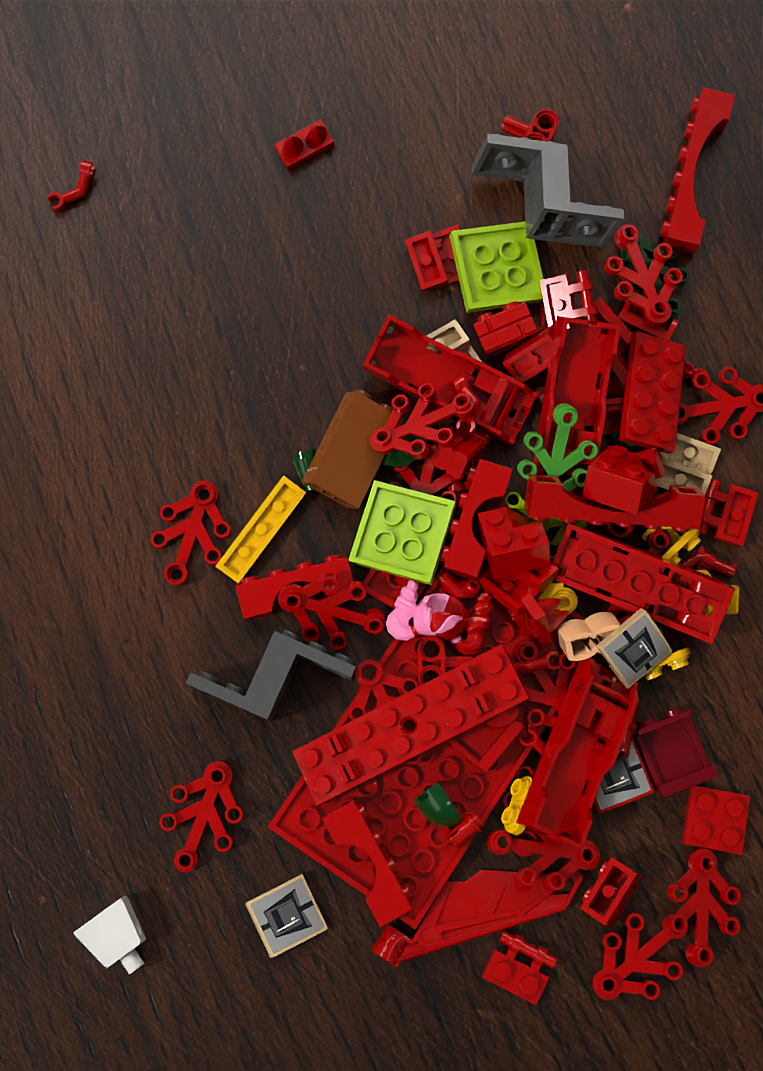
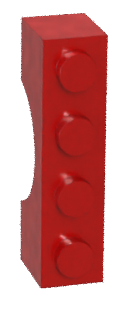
M479 459L477 467L471 465L466 480L471 483L468 493L462 492L457 507L463 509L460 520L453 519L449 535L454 536L451 547L444 546L440 562L445 563L443 571H448L451 574L469 580L477 579L486 550L477 542L473 535L472 518L482 506L502 501L513 469L483 459Z
M338 554L324 558L325 563L314 565L313 562H305L297 565V570L286 572L285 569H278L269 572L270 577L258 580V576H251L242 579V584L235 586L243 619L248 622L274 615L278 594L288 584L308 585L321 579L325 573H333L338 578V588L332 593L321 591L326 597L349 587L354 581L348 558H341V555ZM326 580L324 583L327 586H331L335 582L333 580Z
M353 800L323 817L322 820L336 845L359 847L372 859L376 872L375 882L365 899L379 926L382 927L412 910L409 902L414 900L406 883L400 886L394 876L399 873V870L391 856L385 859L380 848L385 845L377 830L371 832L365 821L369 820L370 817L363 804L356 805Z

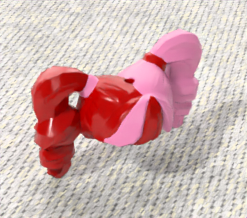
M409 579L408 585L402 588L400 596L395 601L394 606L396 608L388 615L386 621L388 632L396 640L404 641L419 635L437 636L450 641L455 649L463 655H475L483 648L486 630L492 621L489 616L493 609V604L490 602L492 598L490 593L485 592L478 597L472 615L468 616L462 602L444 593L425 596L417 605L419 586L416 581ZM411 618H413L412 626L409 625V620ZM465 629L467 638L463 640L461 639V633Z

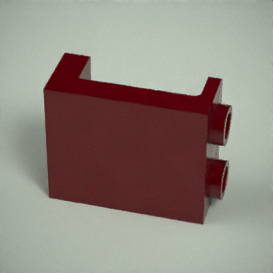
M677 707L664 712L666 718L655 721L654 717L638 722L639 728L636 730L634 738L658 797H666L718 776L715 766L709 764L690 718L693 715L691 709L682 711L681 707Z

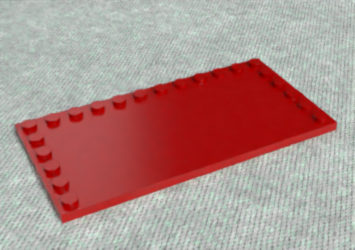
M486 554L484 555L478 576L490 568ZM444 566L421 600L431 594L444 593L451 596L437 581L445 572L443 571ZM451 574L456 581H466V580H469V579H466V578H463V577H460V576ZM480 588L477 596L471 599H458L463 603L468 616L472 615L478 597L485 593L483 589ZM493 597L490 600L493 604V609L489 615L492 621L486 630L483 648L475 655H463L455 649L450 641L439 638L444 644L446 656H472L474 659L502 644L512 663H517L513 656V648L520 641L535 643L538 648L537 658H540L544 652H558V654L551 655L549 658V663L552 666L557 665V657L563 653L559 644L557 629L550 633L553 644L542 649L529 631L525 615L524 619L513 621L511 611ZM573 611L567 615L562 623L574 619L585 620V618ZM413 618L409 620L410 626L413 625ZM465 629L461 633V639L463 640L467 638ZM419 635L407 641L394 638L379 661L383 666L384 672L403 679L413 678L417 681V648L421 640L427 636ZM426 643L423 646L425 656L433 658L438 655V647L435 644ZM525 647L523 655L526 658L530 657L532 651L529 647ZM564 656L562 663L566 667L570 664V660H568L567 656ZM576 661L574 668L570 669L566 693L579 661ZM374 670L368 677V680L375 678L376 673ZM545 670L555 685L557 670ZM426 672L423 675V682L425 684L438 676L434 672ZM532 672L518 674L523 685L528 689L544 692ZM406 682L404 689L409 692L415 689V685L413 682ZM383 685L388 696L397 698L403 695L401 689ZM372 690L365 706L366 713L374 710L377 704V699ZM357 695L333 730L352 721L349 717V710L354 706ZM531 701L519 704V713L516 720L524 726L520 733L525 737L532 736L528 731V724L525 721V714L529 709H539L544 715L553 716L556 712L554 706ZM359 708L354 709L352 712L354 719L363 715V711ZM533 712L530 716L533 723L539 720L537 712ZM408 720L405 727L408 731H413L416 724L413 720ZM540 725L536 727L538 737H540L546 726ZM517 735L490 769L483 773L446 741L424 752L418 763L413 765L402 763L318 806L302 775L268 828L367 896L374 885L376 876L372 859L359 847L336 845L322 820L323 817L353 800L356 805L362 803L370 817L369 820L365 821L371 832L377 830L385 845L380 848L385 859L391 856L399 870V873L394 876L400 886L406 883L414 900L409 902L412 910L398 918L416 929L478 832L457 849L450 841V838L446 836V833L450 832L454 827H440L428 821L422 815L413 799L434 784L439 783L463 820L466 818V813L470 815L474 811L484 823L533 747L522 745Z

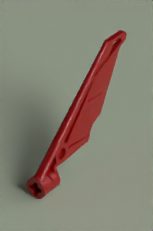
M480 870L466 882L446 881L413 939L386 924L380 934L381 937L376 941L371 951L397 967L400 962L564 911L579 887L583 876L580 872L576 871L566 879V882L571 879L574 884L569 894H551L555 890H551L546 886L545 878L548 874H539L537 881L532 886L521 885L517 880L518 872ZM524 872L523 880L526 883L531 880V874ZM556 875L551 879L554 887L559 884V878Z

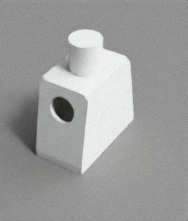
M127 896L117 900L74 932L75 936L106 968L120 960L130 974L144 964L135 947L145 941L146 938Z

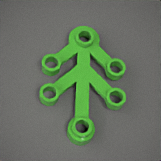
M566 403L559 404L553 410L552 417L558 427L551 457L543 446L541 435L531 431L524 436L525 446L533 451L546 471L547 476H557L559 478L561 474L584 458L592 459L598 452V448L593 442L585 440L579 444L576 450L564 457L570 427L574 426L578 420L577 410ZM570 412L571 419L564 422L563 416ZM536 436L537 443L533 446L529 445V440ZM591 445V452L584 454L585 447ZM525 459L518 464L517 470L528 481L529 474L536 475L537 467L532 461ZM531 465L529 473H523L524 466ZM583 468L574 470L572 477L562 483L563 487L569 491H572L577 486L584 487L587 470ZM581 473H585V479L578 482V476Z

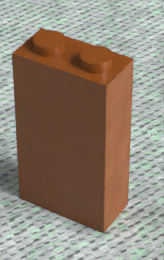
M363 390L345 393L302 480V483L352 509H359L385 454L378 453L372 448L370 437L377 428L385 426L393 411V408L381 403L379 405L372 401L373 397Z

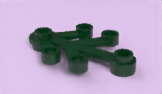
M637 229L639 233L637 244L646 267L649 269L653 260L648 258L646 252L653 255L658 245L646 240L643 233ZM625 232L628 237H631L629 233ZM672 245L670 246L672 247L673 253L672 256L666 262H664L666 264L670 263L677 255V251L675 247H673ZM621 249L620 258L623 261V266L633 270V264L627 250ZM660 250V253L666 256L665 251ZM663 265L659 276L664 277L665 273L671 268ZM679 267L677 269L682 272L683 279L677 286L681 287L689 280L690 275L685 268ZM670 275V278L676 281V277L674 275ZM659 276L654 284L658 295L663 287ZM631 284L633 289L639 292V295L644 296L641 288ZM669 298L668 300L671 306V316L665 323H671L681 313V305L675 298ZM657 307L656 311L662 313L661 310Z

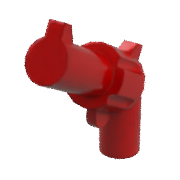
M701 545L696 553L691 554L679 563L689 568L697 565V570L706 569L710 571L712 569L730 578L733 577L738 565L736 563L729 565L716 559V555L705 551Z

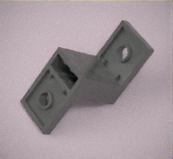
M487 133L472 164V175L524 182L527 239L599 248L606 246L624 220V209L613 208L607 205H589L584 202H570L567 144Z
M283 629L282 633L274 631L247 693L242 688L228 682L225 687L218 685L220 679L201 670L199 675L190 673L186 684L272 721L300 658L351 681L356 674V666L353 665V659L337 653L335 657L328 655L324 646L312 641L309 642V645L300 642L301 639L298 635Z

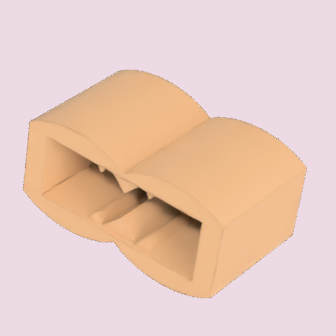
M599 612L587 617L585 620L574 619L566 621L556 629L560 647L568 660L581 661L592 657L597 652L601 653L596 645L621 624L612 613Z

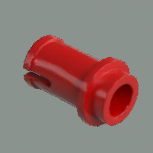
M474 811L470 815L466 813V818L450 832L446 833V836L450 838V841L457 849L476 832L481 833V828L485 826Z

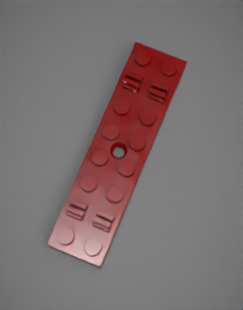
M501 644L292 752L318 806L529 700L530 697L506 649ZM408 720H413L416 724L413 731H408L405 727Z

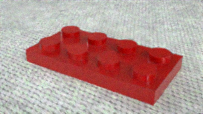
M638 331L631 335L619 441L648 449L656 447L657 451L666 454L675 452L685 345Z

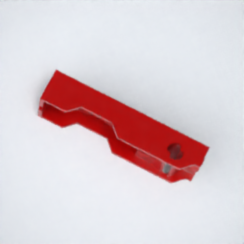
M389 314L362 366V370L418 399L420 397L418 390L409 386L408 383L417 388L423 383H431L437 392V396L430 402V405L438 409L451 404L454 397L458 395L451 381L461 375L481 401L475 419L476 428L508 445L514 444L515 438L519 430L521 431L522 425L531 411L530 408L538 396V393L534 392L527 385L465 353L453 350L433 340L413 326ZM389 326L394 328L391 334L387 332ZM427 346L441 352L440 355L428 349ZM372 360L376 362L375 366L370 364ZM474 370L478 371L476 377L471 376ZM431 390L424 392L423 395H428ZM513 409V410H515V413H514L513 417L511 418V417H509L508 415H509V413L511 412V410Z
M560 316L556 318L538 434L543 438V446L551 457L558 427L555 422L551 425V422L554 421L552 417L553 410L559 404L566 403L577 410L578 420L574 426L570 427L564 457L576 450L579 444L585 440L593 442L598 448L597 455L594 458H584L564 472L565 478H559L561 483L572 477V473L578 468L588 470V466L599 456L606 417L605 399L611 365L617 352L621 325ZM601 328L607 329V334H601ZM598 373H600L598 387L596 388ZM570 412L563 416L564 422L571 419ZM585 425L591 426L590 430H584ZM591 445L585 447L584 454L591 452ZM534 454L533 463L537 467L536 475L547 476L546 471ZM581 473L578 476V482L585 479V473ZM577 486L570 492L583 494L584 487Z
M568 523L552 562L556 567L562 568L554 580L634 613L642 608L652 620L710 644L715 639L735 592L733 586L719 579L654 553L638 549L579 523ZM572 530L577 531L575 538L570 537ZM615 546L617 548L629 552V554L626 555L616 550H613V547ZM665 568H670L668 574L664 575ZM597 587L612 593V595L598 590ZM650 604L654 605L653 610L649 609ZM708 605L713 606L710 615L705 613Z
M592 658L578 662L516 821L517 824L557 843L579 850L583 849L593 822L591 808L603 776L615 764L639 700L637 692L638 682H635L627 689L614 672L604 668L602 664L594 662L595 660ZM629 705L627 711L623 709L624 707Z

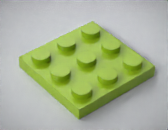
M525 222L451 231L449 236L466 313L503 308L508 303L518 301L519 304L522 302L526 304L543 302L540 280H544L535 240L526 238Z
M374 480L348 561L356 565L432 585L457 505L456 502Z

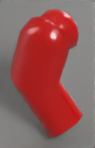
M445 571L437 579L443 588L452 597L457 599H471L477 596L480 591V583L477 580L456 581L448 571Z

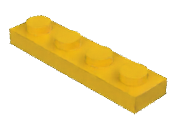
M283 476L215 567L236 583H239L306 492Z

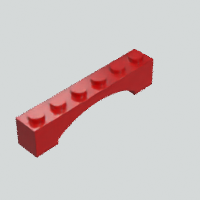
M703 87L699 97H694L689 113L694 115L692 122H687L684 132V138H688L686 146L682 145L678 157V162L682 163L680 171L676 170L672 182V187H676L674 196L670 195L666 206V212H670L668 221L664 220L660 231V237H664L663 243L672 245L676 251L694 255L700 245L705 219L700 218L695 203V167L699 153L707 140L716 131L723 132L727 125L735 95Z
M529 474L524 508L532 519L538 521L559 518L562 522L576 523L577 520H585L593 525H605L606 522H611L627 528L638 524L654 530H659L664 526L672 527L676 531L688 532L689 529H700L706 496L697 487L669 485V491L653 497L638 515L574 494L563 487L557 476Z

